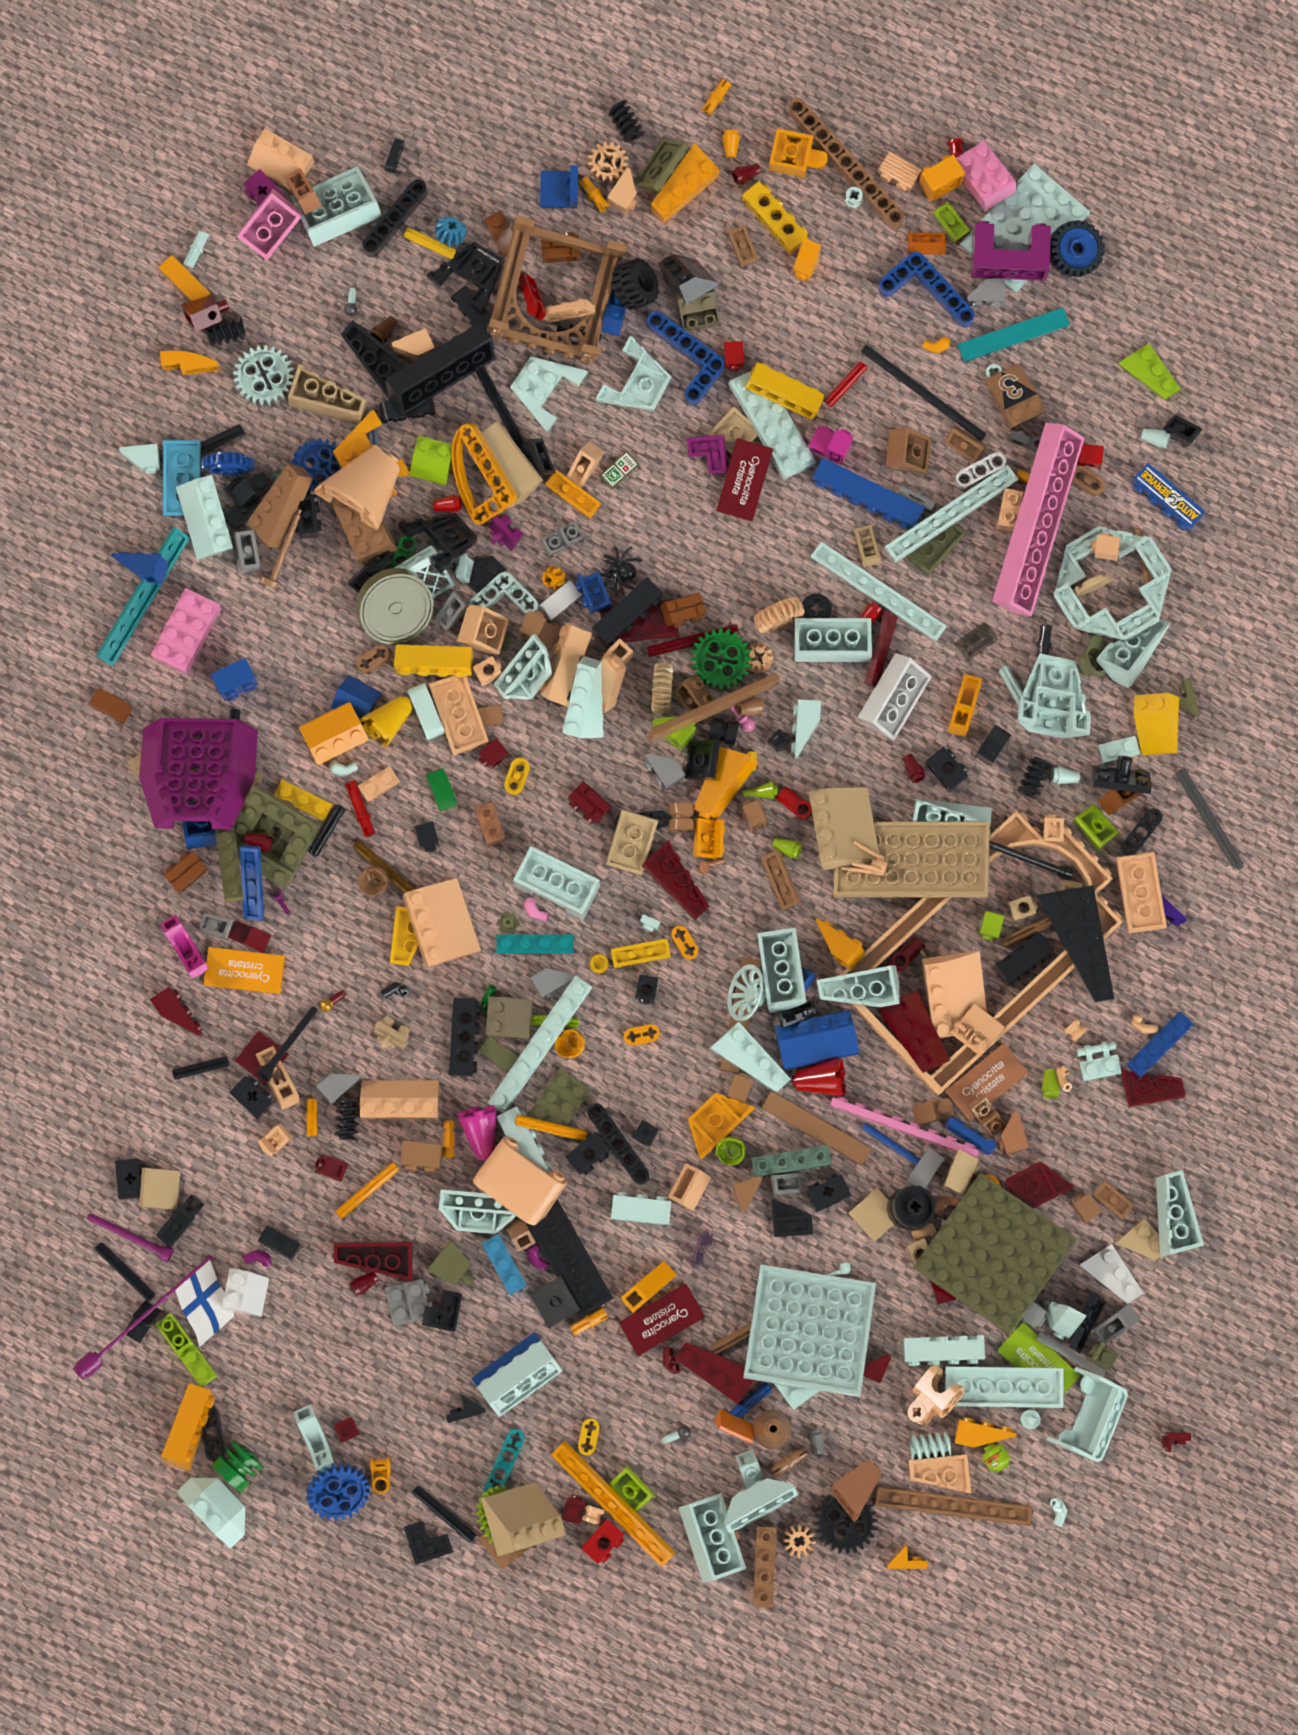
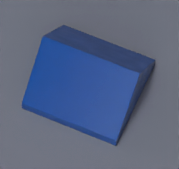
M348 675L339 686L331 709L333 710L350 701L360 720L363 716L373 711L382 692Z

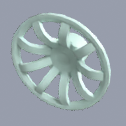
M755 965L743 966L736 973L729 987L728 1010L731 1017L737 1021H745L750 1018L758 1006H762L766 1000L763 976L760 969ZM752 969V970L750 971V973H749V979H748V977H747V975H746V972H747V970ZM756 972L759 978L754 981L753 976ZM741 975L746 986L738 981V978ZM734 987H738L744 993H733ZM732 999H742L732 1006ZM741 1006L737 1015L735 1011L738 1007ZM747 1008L749 1013L743 1016V1011Z

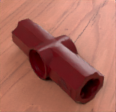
M914 935L883 967L896 966L897 974L899 975L926 946ZM902 957L905 960V965L897 966L895 959Z

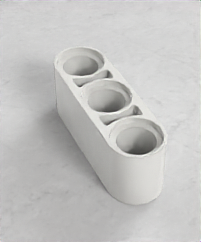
M996 452L959 471L955 478L956 487L960 490H967L979 484L1005 466V456L1000 452ZM998 459L1002 465L994 466L992 461ZM977 468L984 469L985 474L978 475L975 470ZM966 477L969 482L962 484L959 478Z

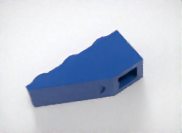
M613 287L604 313L601 332L620 336L627 308L616 298Z
M127 552L111 554L115 560L145 582L163 583L169 562L162 558L161 554L155 552L151 554L136 552L135 554Z

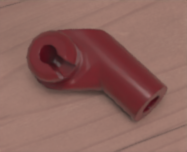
M663 1347V1366L670 1373L679 1374L682 1366L673 1358V1347Z

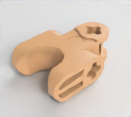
M939 1365L931 1366L913 1388V1393L917 1398L908 1409V1417L920 1425L930 1423L936 1414L940 1418L945 1417L964 1395V1388L961 1385L954 1384L947 1391L940 1393L938 1382L943 1376V1370Z

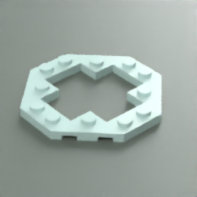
M1098 526L1066 545L1054 592V599L1073 629L1127 641L1159 622L1172 569L1151 537L1133 535V533L1120 530L1115 531ZM1102 533H1110L1114 537H1120L1119 559L1136 550L1154 580L1139 588L1141 595L1148 605L1117 623L1107 608L1089 617L1071 588L1086 579V575L1079 566L1078 561L1094 553L1092 552L1093 540H1097V534L1102 535Z

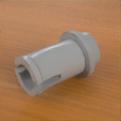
M821 1429L809 1431L810 1435L808 1437L811 1438L813 1455L825 1453L822 1438L824 1433L821 1432Z

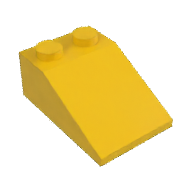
M1170 693L1134 695V718L1142 755L1177 753L1178 696Z

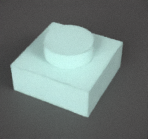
M644 914L640 920V924L643 925L642 928L649 932H653V930L658 931L661 922Z

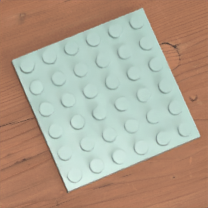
M760 1265L743 1378L860 1397L876 1283Z

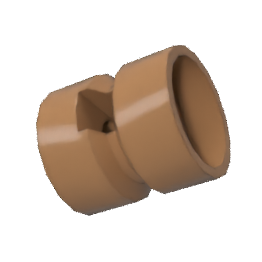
M678 802L669 804V815L673 817L669 820L670 832L694 831V822L690 818L694 815L693 803Z

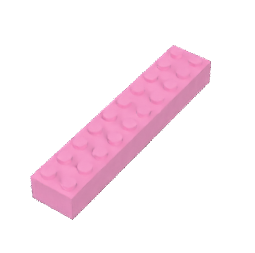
M1045 423L992 600L993 603L1016 615L1032 616L1085 439L1064 424Z

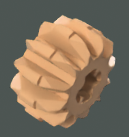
M798 1524V1531L795 1530L794 1526H791L792 1534L785 1531V1534L790 1538L782 1539V1542H789V1545H786L784 1549L792 1548L789 1552L790 1556L797 1551L796 1556L800 1558V1551H802L804 1556L807 1557L808 1553L805 1549L814 1550L809 1546V1543L816 1544V1541L809 1540V1538L815 1534L812 1532L807 1535L806 1533L809 1530L807 1526L803 1532L801 1531V1524ZM803 1536L804 1539L802 1541H805L803 1546L800 1544L798 1547L795 1546L794 1538Z

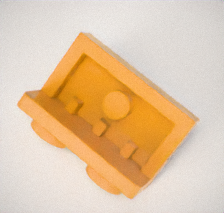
M695 819L693 857L707 859L722 857L725 849L723 844V835L725 834L724 819Z

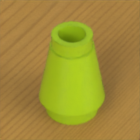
M776 837L772 848L780 850L782 854L790 859H797L802 845L798 841Z
M1054 1069L1044 1070L1041 1093L1045 1099L1059 1097L1060 1088L1056 1070Z

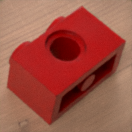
M606 1519L581 1549L597 1564L600 1562L604 1564L611 1556L609 1553L613 1547L618 1549L625 1541L622 1538L625 1534L611 1521ZM607 1537L610 1541L609 1547L601 1548L598 1544L599 1539Z

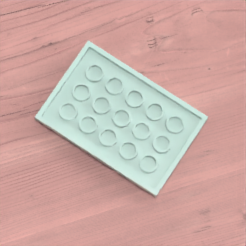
M1033 164L1016 182V193L995 205L981 221H989L991 224H994L993 249L1028 251V236L1032 225L1044 223L1046 226H1051L1052 235L1055 229L1064 223L1076 220L1083 221L1090 214V211L1036 164ZM973 230L960 243V246L970 255L972 252ZM1005 279V285L1016 294L1028 280Z

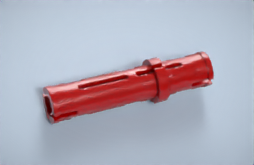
M356 780L350 781L349 784L346 783L344 786L347 789L357 815L356 821L360 823L364 837L367 838L372 836V834L375 835L376 831L370 820L371 814L367 812Z

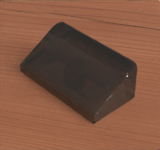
M983 622L954 644L968 662L998 639L995 632Z

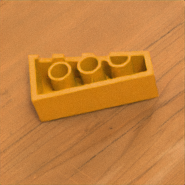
M695 143L651 203V211L663 224L719 177V168Z
M191 1383L188 1384L161 1454V1458L167 1465L190 1472L202 1429L208 1419L209 1409L212 1408L215 1401L211 1390Z

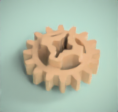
M604 141V146L601 147L597 144V150L591 149L592 155L588 156V160L591 162L588 163V168H592L590 170L591 175L596 173V180L602 177L603 183H605L606 179H609L610 183H612L613 178L619 180V174L622 175L624 169L628 167L626 163L628 162V157L625 156V150L620 151L621 145L614 147V142L607 145L606 141ZM600 156V160L596 164V159ZM605 159L611 161V165L608 162L605 163ZM619 160H620L621 163H620L619 168L617 169V168H616V163H618Z

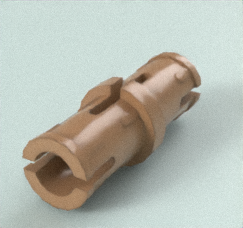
M801 1446V1448L789 1456L787 1454L783 1456L784 1459L769 1468L777 1478L788 1469L795 1468L794 1465L808 1458L809 1455Z

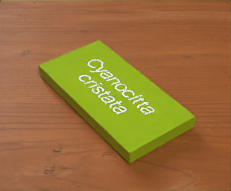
M1022 1322L996 1351L1013 1367L1064 1368V1395L1080 1375L1052 1348L1038 1341V1335Z

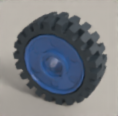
M1081 220L1070 221L1062 224L1052 233L1050 241V258L1052 261L1050 263L1052 266L1055 265V269L1060 271V274L1068 275L1067 277H1081L1098 268L1099 263L1103 260L1102 256L1105 254L1103 250L1105 243H1102L1103 236L1099 235L1100 231L1095 229L1094 225H1089L1088 222ZM1074 244L1079 247V253L1074 252Z

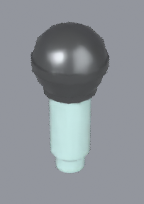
M350 288L348 303L344 308L345 314L348 316H354L357 313L355 288Z
M682 1425L677 1431L662 1438V1441L665 1444L679 1438L687 1439L691 1435V1430L688 1426Z

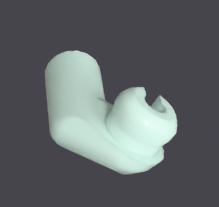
M336 760L329 763L330 771L341 777H345L358 770L354 761L346 766L338 763Z
M1052 1498L1050 1506L1056 1513L1053 1524L1062 1527L1068 1510L1060 1498Z

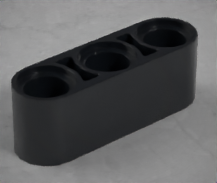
M466 285L450 296L452 301L458 304V309L461 313L469 318V323L472 326L480 323L485 329L487 328L491 316L486 309L484 312H481L469 304V300L474 294Z
M433 398L403 416L400 415L389 400L379 403L381 420L384 424H387L388 421L398 422L404 421L406 418L412 417V419L425 417L428 414H431V416L436 414Z

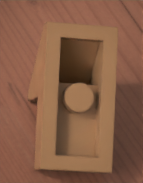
M950 1098L912 1106L915 1122L918 1125L954 1117Z

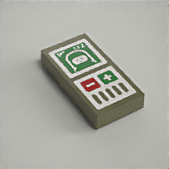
M626 451L604 470L599 477L613 490L640 464Z

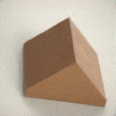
M758 1176L733 1184L732 1188L740 1213L745 1214L762 1177Z

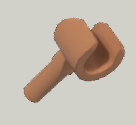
M724 859L701 862L698 866L699 873H709V867L725 863Z

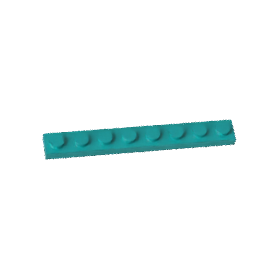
M172 527L157 552L169 562L164 580L190 539L188 535L176 527ZM142 579L140 580L95 655L97 658L109 666H114L163 583H147Z

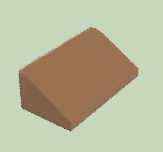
M956 425L944 441V444L974 463L977 462L987 446Z

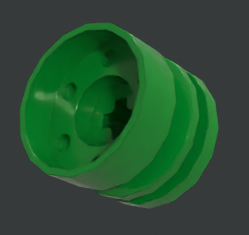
M233 1440L230 1444L236 1451L233 1452L227 1447L225 1450L230 1458L227 1460L219 1456L211 1466L231 1486L242 1493L250 1484L245 1475L249 1473L256 1477L257 1473L252 1467L254 1466L259 1471H262L264 1466L249 1448Z

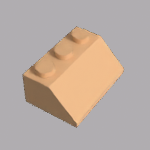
M264 128L253 147L247 166L255 171L261 169L269 179L291 191L284 177L300 168L306 176L314 164V159L312 155Z

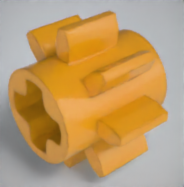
M553 565L548 567L546 571H543L542 581L547 588L552 587L553 590H556L565 584V573L560 567L555 569Z

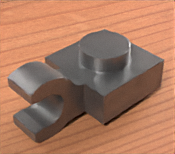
M1021 430L1012 431L1009 442L1024 448H1030L1034 452H1037L1038 449L1034 443H1040L1041 437L1030 439L1027 433Z

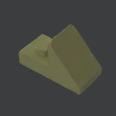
M1191 678L1183 679L1181 685H1179L1181 697L1184 696V699H1179V710L1192 718H1197L1200 714Z

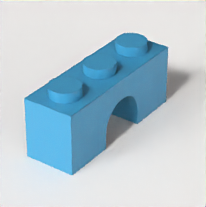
M499 1234L481 1243L509 1295L527 1287Z

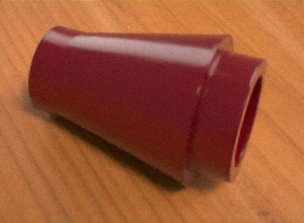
M758 163L736 167L732 171V177L737 185H743L756 175L761 174Z
M908 754L902 758L908 780H911L914 784L925 779L926 771L914 758L913 754Z
M246 832L243 844L260 846L262 852L270 851L273 837L268 836L266 833Z
M370 1272L352 1279L349 1286L356 1297L362 1296L379 1279L374 1272Z

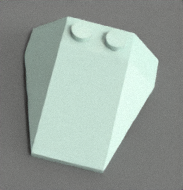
M1041 653L1038 655L1018 703V722L1027 731L1063 739L1090 734L1091 716L1085 705L1086 698L1085 694H1082L1081 680L1074 660Z

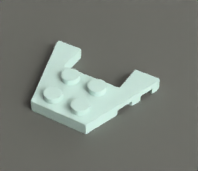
M630 336L622 352L638 360L636 367L621 393L603 384L596 397V401L654 411L672 377Z
M531 356L510 386V389L543 427L545 432L548 433L556 422L557 417L541 407L562 377L579 387L588 371Z

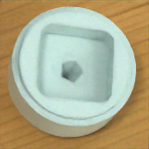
M1035 1410L1024 1411L1020 1418L1022 1426L1026 1429L1037 1428L1040 1424V1415Z

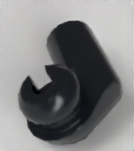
M394 982L382 989L381 993L385 999L392 994L407 997L410 994V989L405 984Z

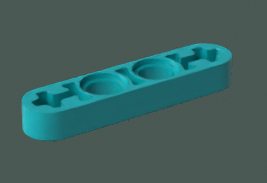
M513 1429L508 1433L483 1493L487 1489L492 1488L493 1483H490L491 1479L497 1483H502L501 1487L505 1486L525 1440L524 1433L521 1430ZM516 1432L520 1433L519 1437L522 1438L520 1442L517 1441L514 1447H518L517 1451L506 1447L507 1443L511 1445L513 1439L510 1436L511 1434L515 1435ZM506 1450L513 1452L514 1457L510 1462H506L502 1458V1454ZM498 1468L503 1469L506 1473L505 1478L502 1480H498L494 1476Z

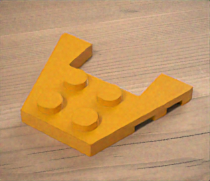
M374 410L370 411L333 451L341 468L369 448H372L366 434L382 425ZM402 459L398 460L397 464L400 471L397 477L410 475Z

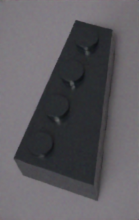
M352 320L341 333V336L389 399L385 379L403 369L407 364Z

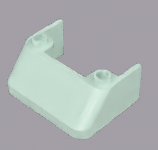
M1075 1367L1074 1371L1084 1375L1080 1386L1081 1391L1086 1394L1073 1429H1065L1060 1433L1058 1440L1047 1437V1441L1095 1462H1100L1106 1453L1126 1403L1128 1393L1125 1388L1099 1375Z

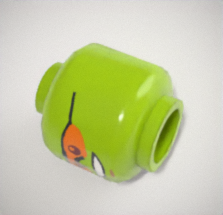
M991 1443L984 1448L985 1453L982 1454L981 1458L990 1471L998 1473L1010 1465L1011 1456L1002 1444L995 1445Z

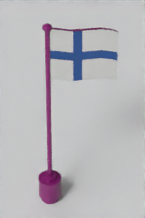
M207 1255V1258L100 1353L89 1351L75 1363L76 1366L73 1368L75 1373L82 1380L94 1374L103 1366L101 1356L174 1292L182 1312L195 1333L198 1346L203 1345L234 1317L233 1311L223 1310L222 1308L225 1292L216 1278L211 1263L213 1257Z

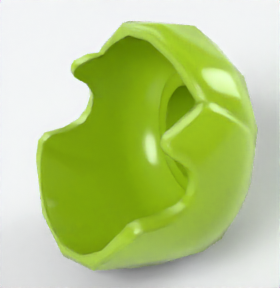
M729 1136L723 1138L717 1144L716 1156H718L723 1164L734 1166L740 1164L745 1158L746 1147L739 1138Z

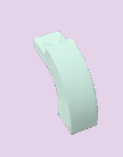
M310 1404L294 1411L296 1423L308 1446L316 1472L318 1470L324 1472V1466L330 1469L332 1463L336 1467L332 1450L312 1405Z

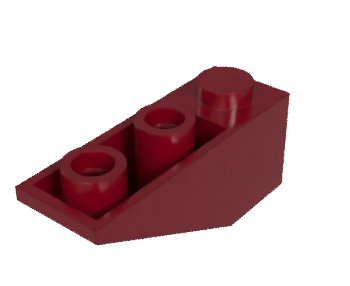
M168 987L150 999L161 1017L200 1038L203 1036L201 1034L203 1028L197 1020L193 1022L190 1017L192 1012L187 1005L182 1006L179 1001L182 997L176 989L172 991Z

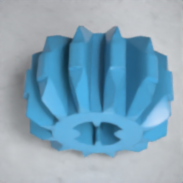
M445 215L443 219L440 218L435 226L436 239L440 240L441 244L446 243L448 247L451 244L454 247L462 244L467 234L465 223H462L460 218L455 219L454 216L449 218Z

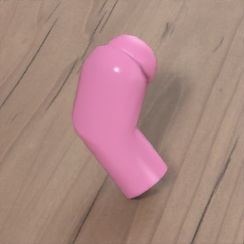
M532 897L527 898L524 902V908L528 916L546 922L548 912L538 910L536 900Z

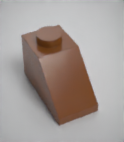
M500 210L485 218V226L501 255L504 257L508 254L513 232H511L510 225Z
M1112 789L1098 799L1102 809L1109 816L1143 793Z

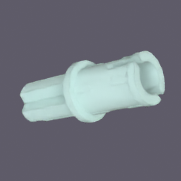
M198 231L193 244L189 246L190 250L184 260V265L190 268L195 266L200 253L203 254L202 249L209 238L208 234Z

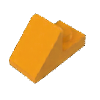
M906 1544L889 1561L887 1569H927V1560H923V1556H911V1560H908Z

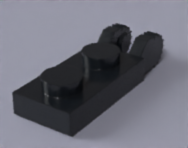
M192 1194L182 1206L180 1205L156 1234L170 1248L174 1246L205 1205L200 1202L192 1213L188 1212L186 1208L195 1199V1196Z

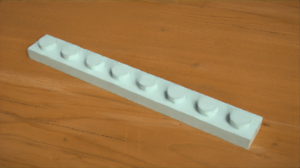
M1007 464L893 540L884 549L892 560L897 563L1003 492L1005 488H1009L1018 482L1019 479Z
M820 542L810 556L819 565L886 610L891 611L898 618L935 643L947 626L823 542Z
M578 976L573 978L488 1101L490 1105H495L496 1109L501 1113L509 1109L592 989L591 985Z

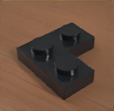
M238 476L224 489L236 502L224 514V517L237 530L249 520L262 501L260 498H257L242 508L239 506L231 493L242 481Z
M443 1290L440 1309L425 1306L422 1325L455 1332L462 1293Z
M423 1521L404 1527L415 1565L453 1553L448 1533L428 1539Z

